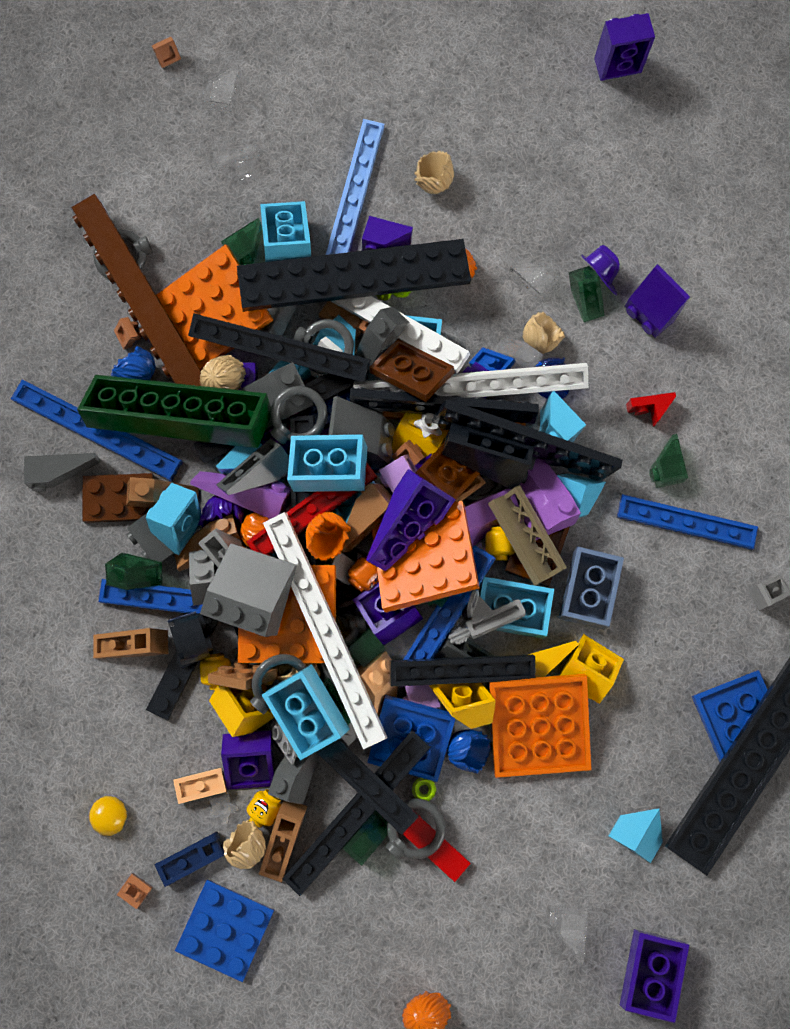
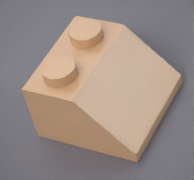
M386 651L367 659L357 669L378 717L381 714L385 695L397 697L398 686H390L389 660L392 659Z

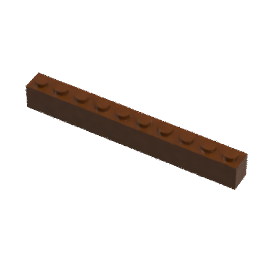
M94 193L72 206L71 208L75 213L72 218L79 228L83 227L86 231V234L83 235L90 247L94 246L97 253L94 254L101 266L105 264L109 270L105 272L112 284L116 283L120 290L116 291L123 303L127 302L130 309L128 313L134 322L139 321L142 326L139 331L145 341L150 340L153 347L150 350L157 360L161 358L164 364L161 368L168 379L172 377L177 384L201 386L199 381L200 368L192 358L183 339L101 201Z

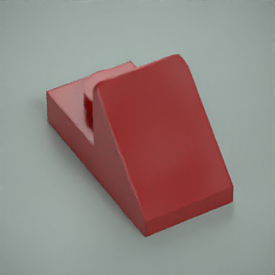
M676 393L630 398L626 404L627 412L643 415L650 410L654 427L675 399Z

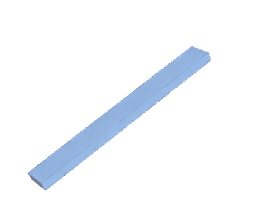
M363 119L326 255L351 251L382 138L384 123Z

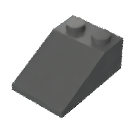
M292 362L240 390L267 393L272 407L273 401L280 392L289 387L305 385ZM301 395L287 399L280 410L281 422L290 419V416H297L313 408L312 400ZM271 418L266 430L273 427Z
M338 396L333 397L329 435H363L367 444V464L371 469L383 468L390 464L393 454L394 425L382 414Z

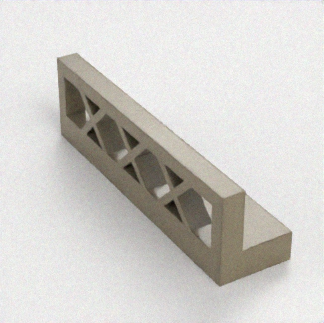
M520 485L488 503L534 586L567 568ZM515 494L520 501L519 507H516L510 498ZM524 516L529 517L531 520V528L527 527L524 523ZM536 536L543 541V549L536 544ZM548 557L552 558L557 566L553 571L547 563Z

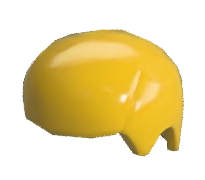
M104 796L96 800L89 813L92 828L102 836H112L119 833L127 819L124 803L112 796Z

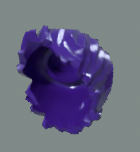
M214 495L203 507L198 525L203 528L209 522L232 514L238 526H241L245 519V509Z

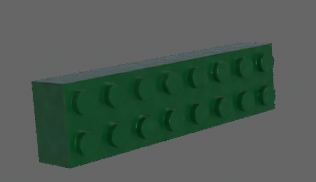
M104 375L94 376L77 408L87 428L251 448L259 447L271 418V405L267 393Z

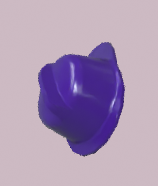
M601 245L587 257L582 254V258L595 269L605 285L617 295V291L612 284L620 268L619 259L616 254L605 245Z

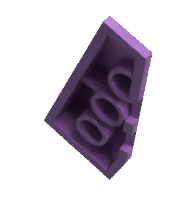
M536 459L532 471L528 470L525 484L521 483L520 486L547 534L550 535L574 525L581 512L570 492L546 461ZM524 516V523L527 527L531 528V520L529 517Z

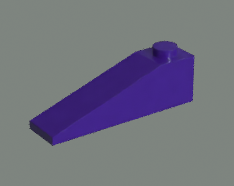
M408 469L393 492L366 560L384 571L389 569L407 552L408 546L416 539L421 540L425 536L424 532L433 524L437 525L443 520L456 499Z

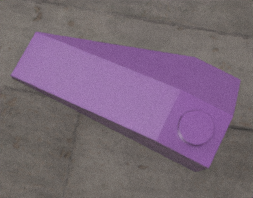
M200 471L190 482V485L269 519L282 514L291 503V488L285 486L281 481L227 495L216 485L228 474Z
M508 488L464 504L472 547L485 538L486 533L491 531V527H498L500 525L488 503L505 495L511 489ZM516 496L510 497L514 505L519 507Z

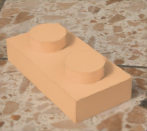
M222 768L173 780L178 804L227 792Z

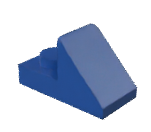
M482 347L469 362V365L472 366L477 362L489 371L511 369L516 361L512 357Z

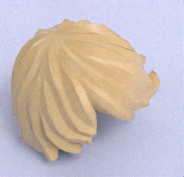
M433 151L420 157V160L417 162V172L414 173L417 176L415 178L416 184L429 194H439L448 189L454 178V169L450 155L443 151Z
M538 312L536 315H533L526 323L523 331L525 344L538 354L552 351L565 338L562 329L544 312Z
M232 355L211 359L200 371V385L232 390L240 389L242 382L245 381L243 378L246 375L243 362L235 359Z
M246 820V822L243 821L242 824H238L235 832L231 833L230 839L224 841V856L233 867L239 869L252 868L265 855L266 841L262 831L257 828L254 821Z

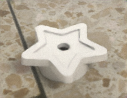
M432 413L422 414L420 420L414 421V425L422 430L424 438L431 434L442 435L438 424L432 423L434 415Z

